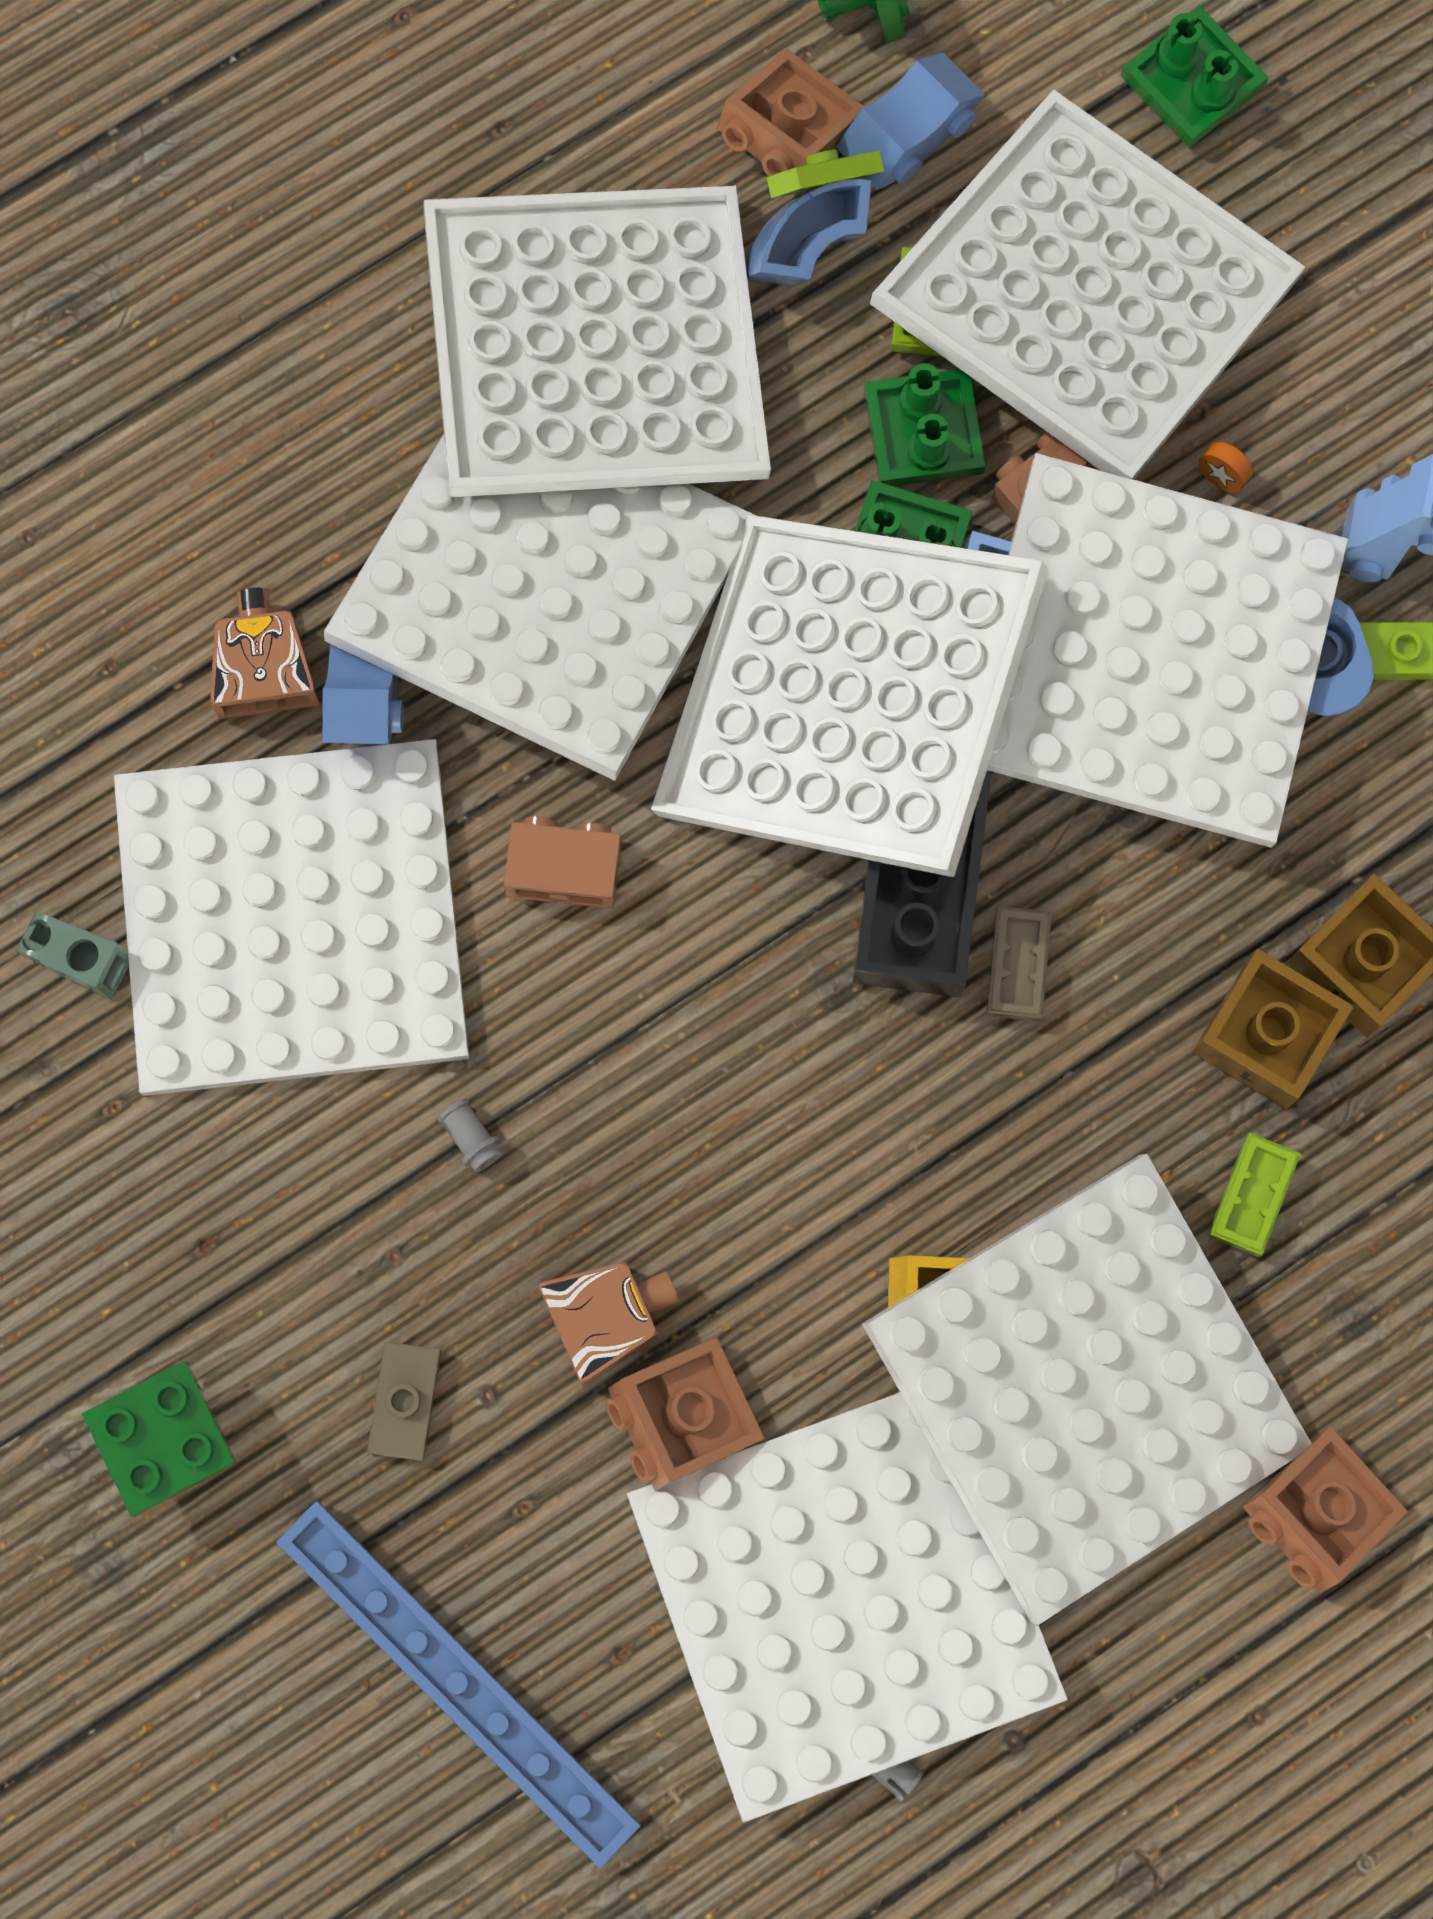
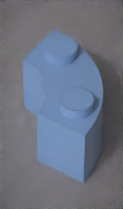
M943 52L919 59L890 91L877 101L861 109L836 145V148L845 157L880 150L884 172L866 177V179L872 180L871 184L877 190L895 181L900 185H905L920 171L923 161L951 135L957 138L971 127L977 117L973 110L985 94Z
M852 179L829 183L782 207L769 219L753 243L746 262L747 280L795 286L810 280L816 259L831 242L849 241L866 234L872 180Z
M330 644L326 684L323 687L322 743L389 744L393 733L403 732L404 705L403 700H398L400 677Z

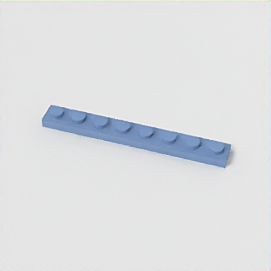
M315 1501L276 1541L600 1869L641 1826L594 1776L319 1501Z

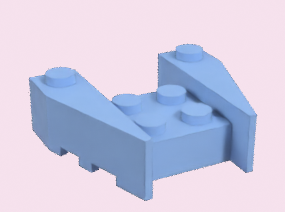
M1433 454L1412 464L1409 476L1401 479V477L1392 474L1382 480L1379 491L1375 492L1376 490L1365 488L1357 492L1346 511L1342 537L1348 538L1341 571L1350 572L1349 575L1359 581L1377 582L1381 579H1389L1411 545L1417 546L1420 552L1433 556Z

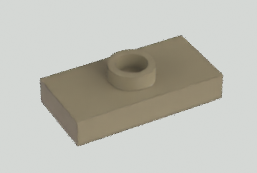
M997 906L986 1016L1039 1022L1042 1020L1052 912Z
M392 1342L384 1343L367 1454L424 1462L441 1357L440 1349Z

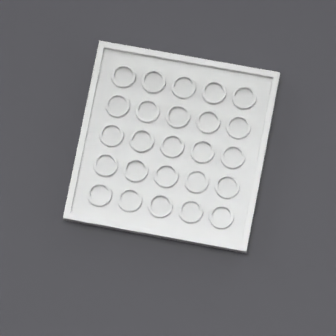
M1053 89L872 294L870 304L1099 470L1134 480L1298 281L1305 266Z
M736 186L424 200V221L450 497L769 479L771 467Z
M443 434L325 628L324 641L615 781L723 587L729 570L743 544L742 530L747 515L754 514L690 484L450 497Z
M1036 453L1032 460L1008 555L1041 560L1049 570L987 770L1272 848L1276 844L1348 538Z
M747 515L742 530L743 544L729 570L651 810L659 817L954 877L1049 569L1041 560Z
M436 739L114 775L138 1082L141 1095L147 1096L470 1059Z
M1148 1154L1138 1155L862 1323L1032 1624L1039 1625L1295 1459L1311 1444Z
M901 1392L737 1452L657 1491L650 1484L627 1493L743 1823L1068 1700L1039 1625L1032 1624Z

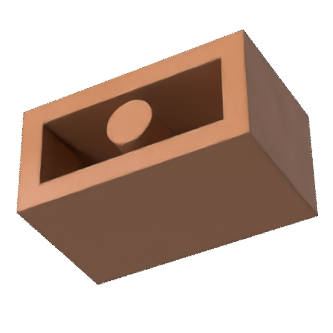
M532 816L525 818V823H511L503 885L507 897L614 909L622 847L620 834L611 833V827L599 823H580L579 829L557 827V821L545 817Z

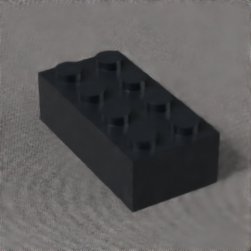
M986 771L954 877L868 860L852 983L961 997L966 985L992 772Z

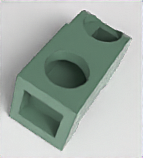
M35 912L16 949L18 954L28 960L55 971L60 976L85 986L111 1000L129 966L128 951L118 943L39 912Z

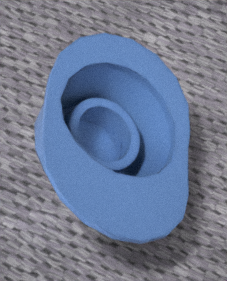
M1335 597L1308 707V712L1322 716L1340 715L1358 707L1369 694L1374 680L1373 663L1360 623L1353 610Z

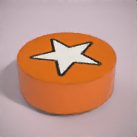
M1214 442L1210 444L1198 460L1199 468L1204 477L1214 486L1228 493H1239L1253 476V469L1248 458L1240 450L1228 443Z

